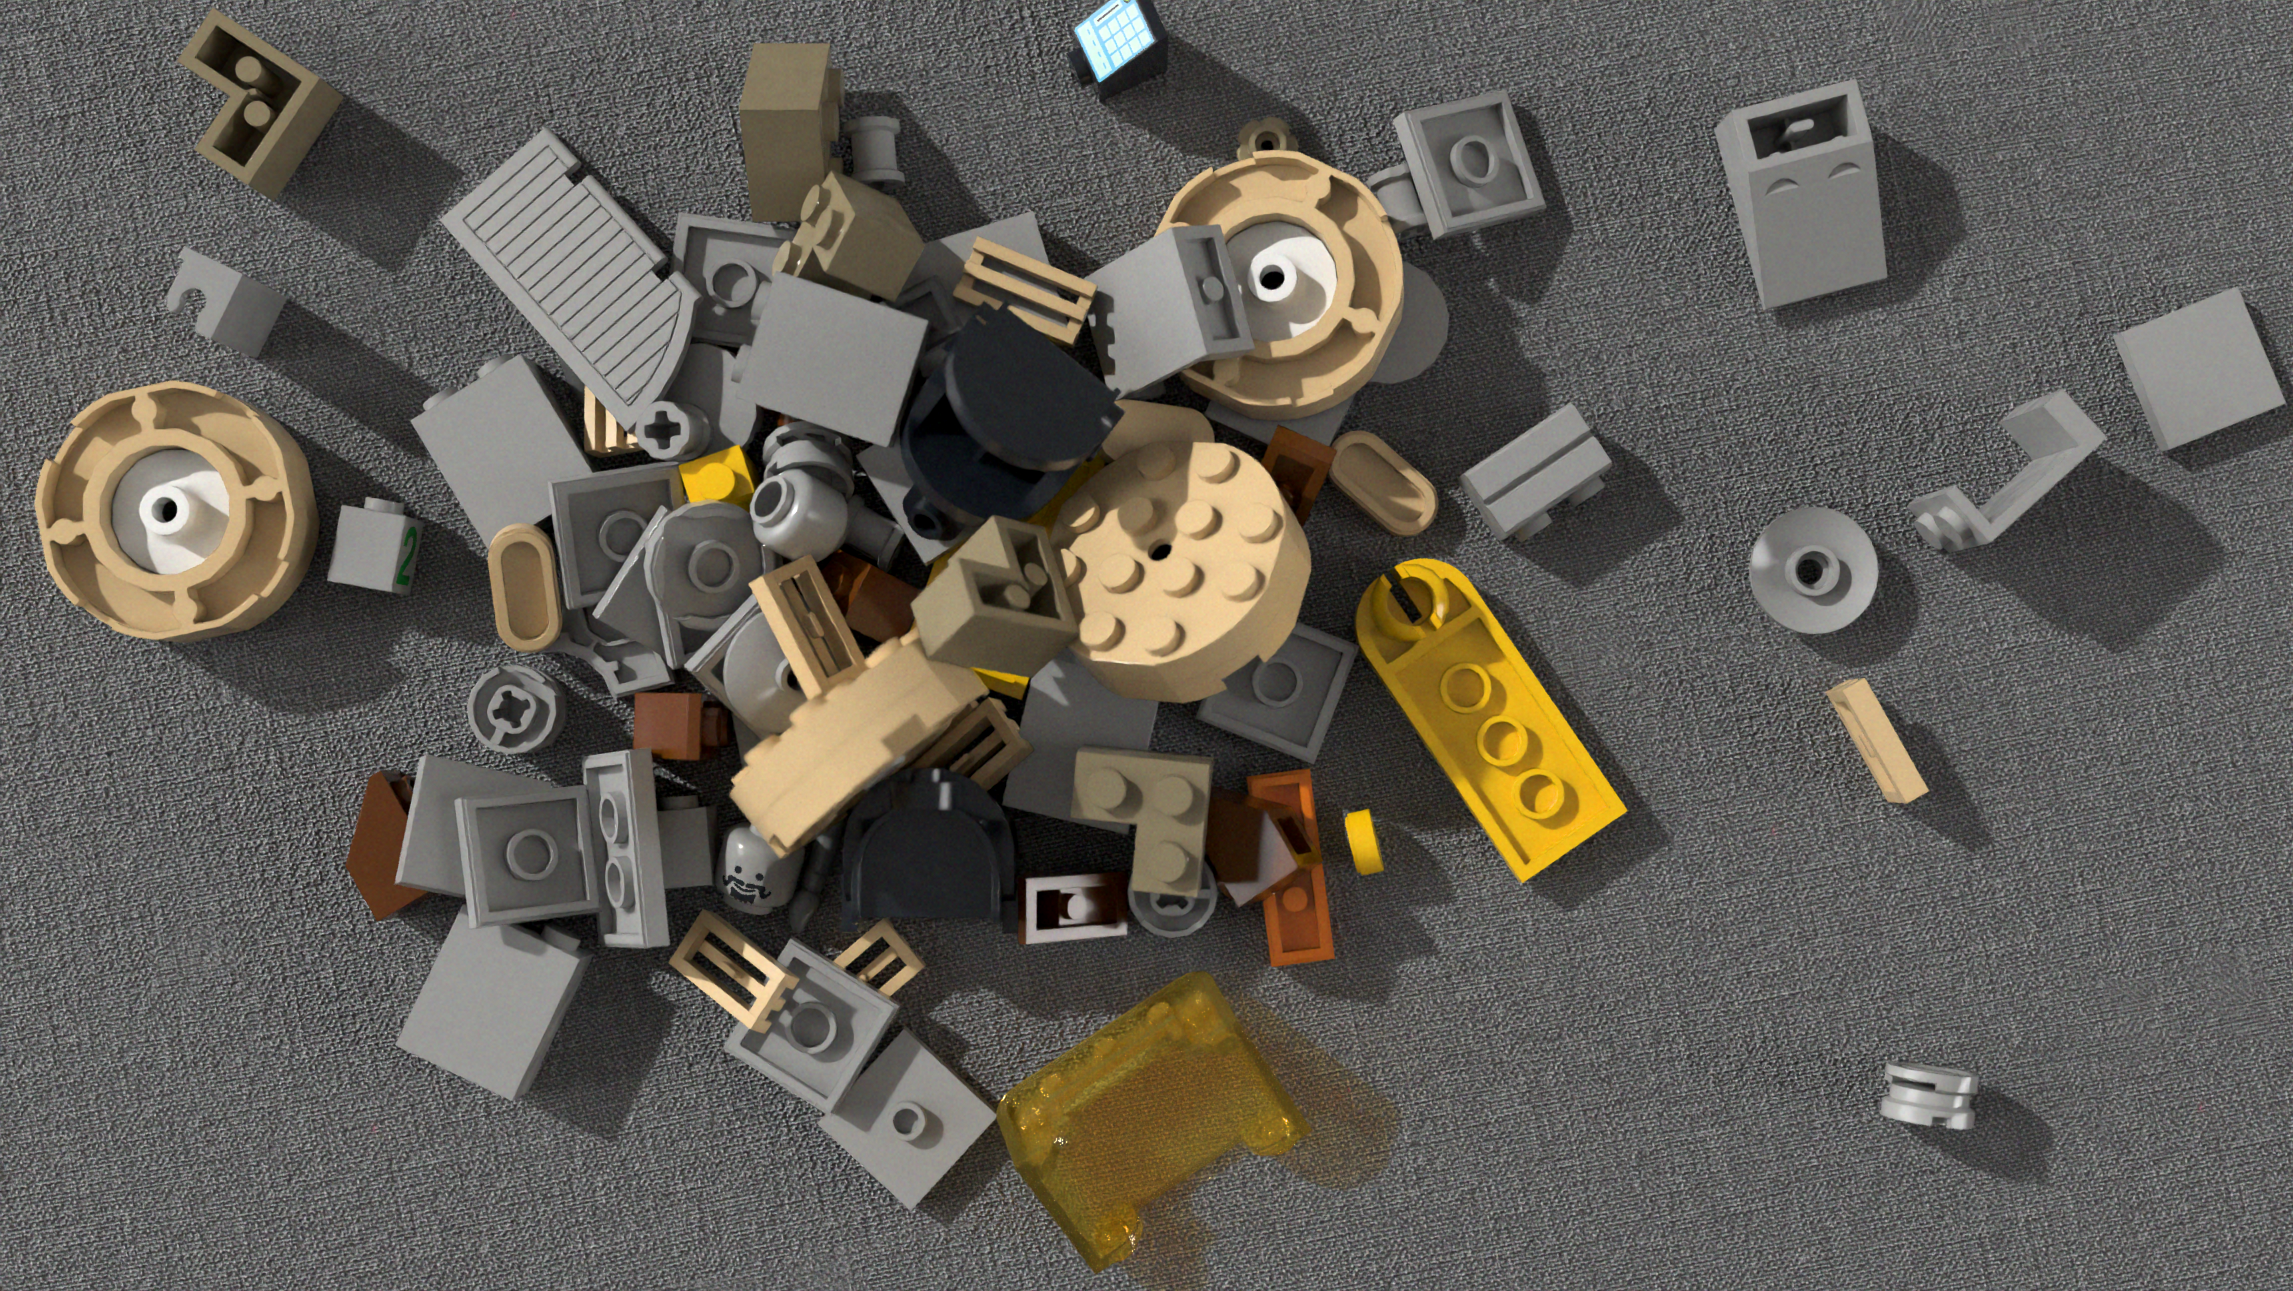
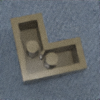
M215 8L211 9L177 60V62L204 81L229 96V99L194 150L248 186L275 201L344 97L320 77Z
M754 43L739 107L752 222H803L801 220V210L811 188L815 185L822 186L830 169L844 175L843 159L832 158L830 141H838L839 138L838 107H844L845 80L842 68H832L830 43Z
M830 169L822 186H813L807 194L801 210V220L803 222L793 241H785L779 248L773 261L772 276L774 277L775 270L867 301H869L874 293L895 302L920 257L925 244L897 199Z
M993 515L948 560L949 566L911 603L926 657L929 660L1033 678L1080 634L1044 526Z
M1084 744L1077 751L1071 818L1137 824L1131 884L1132 891L1198 897L1202 886L1214 757Z

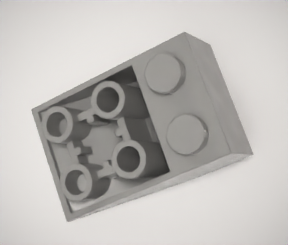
M1857 79L1732 110L1714 131L1763 311L1886 279L1887 268L1874 143Z

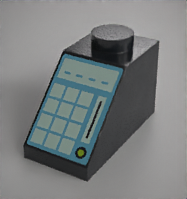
M1107 0L1071 29L1075 50L1066 53L1069 65L1080 88L1083 89L1091 85L1099 103L1168 70V34L1152 0Z

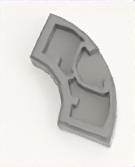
M560 588L563 612L560 635L550 647L537 653L564 652L584 659L603 676L613 699H621L633 696L635 693H645L679 684L675 669L673 670L667 665L666 658L598 620L592 614L597 605L569 610L564 605L563 590Z

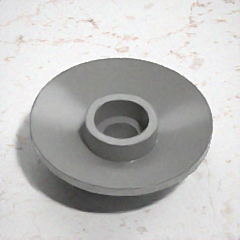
M1804 507L1779 516L1762 531L1750 557V584L1760 607L1779 625L1802 634L1830 633L1844 628L1855 621L1870 604L1878 583V560L1870 538L1853 519L1829 508ZM1804 560L1812 562L1817 568V578L1812 584L1804 583L1798 576V567Z
M806 607L808 613H810L811 610L808 607ZM763 612L755 615L745 623L733 638L724 660L723 682L731 705L742 718L762 730L784 733L794 725L789 717L808 699L799 681L793 685H788L787 675L792 668ZM821 636L834 664L840 672L841 669L833 653L831 652L824 636Z

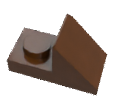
M1278 424L1261 465L1270 474L1297 518L1301 528H1303L1333 463L1337 450Z
M1110 869L1057 873L1027 870L1018 878L1019 944L1027 945L1127 935V871Z

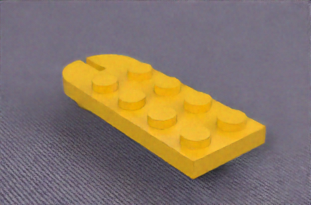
M1428 558L1405 561L1394 566L1389 571L1421 618L1413 623L1410 621L1390 592L1392 585L1385 575L1382 574L1367 587L1357 604L1354 617V631L1357 644L1365 659L1519 882L1524 883L1628 810L1468 578L1458 569L1443 561Z

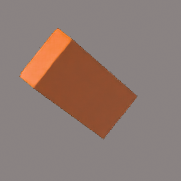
M1310 768L1246 776L1248 795L1292 807L1321 856ZM1321 863L1262 901L1271 967L1335 959L1323 865Z

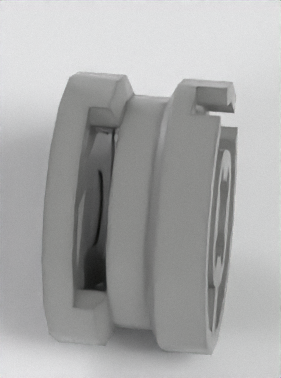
M800 421L779 427L766 438L763 447V463L765 466L763 482L767 478L776 476L789 469L803 470L836 489L844 496L846 503L849 502L854 491V476L851 468L853 464V449L850 438L846 434L808 421Z
M512 665L496 667L482 675L471 689L467 703L469 725L476 738L489 749L505 754H526L539 752L554 743L564 730L568 716V707L564 691L559 682L551 675L537 668Z
M1205 860L1202 886L1198 897L1132 891V873L1127 891L1130 909L1139 923L1153 934L1169 938L1190 935L1204 926L1214 912L1218 895L1216 881Z
M1897 1061L1886 1062L1884 1079L1890 1082V1091L1888 1096L1882 1098L1881 1115L1932 1126V1124L1947 1125L1946 1127L1950 1129H1972L1974 1127L1976 1111L1971 1109L1969 1105L1970 1095L1978 1092L1979 1075L1926 1064Z

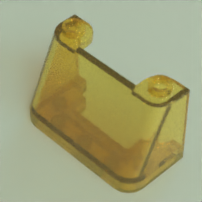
M1206 971L1190 972L1175 979L1017 1084L1006 1093L996 1110V1119L1015 1169L1096 1275L1113 1263L1128 1258L1137 1248L1143 1231V1223L1138 1210L1240 1142L1244 1141L1248 1149L1258 1156L1280 1155L1290 1150L1299 1139L1313 1131L1213 977Z

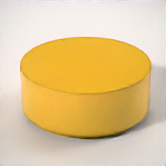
M1370 809L1348 813L1347 817H1345V823L1357 872L1364 876L1384 871L1379 842Z

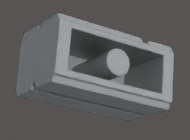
M1568 403L1463 473L1458 480L1499 541L1514 533L1520 543H1522L1553 522L1546 512L1548 509L1566 497L1574 508L1606 487L1599 475L1613 467L1596 437L1591 434L1590 428L1573 404Z

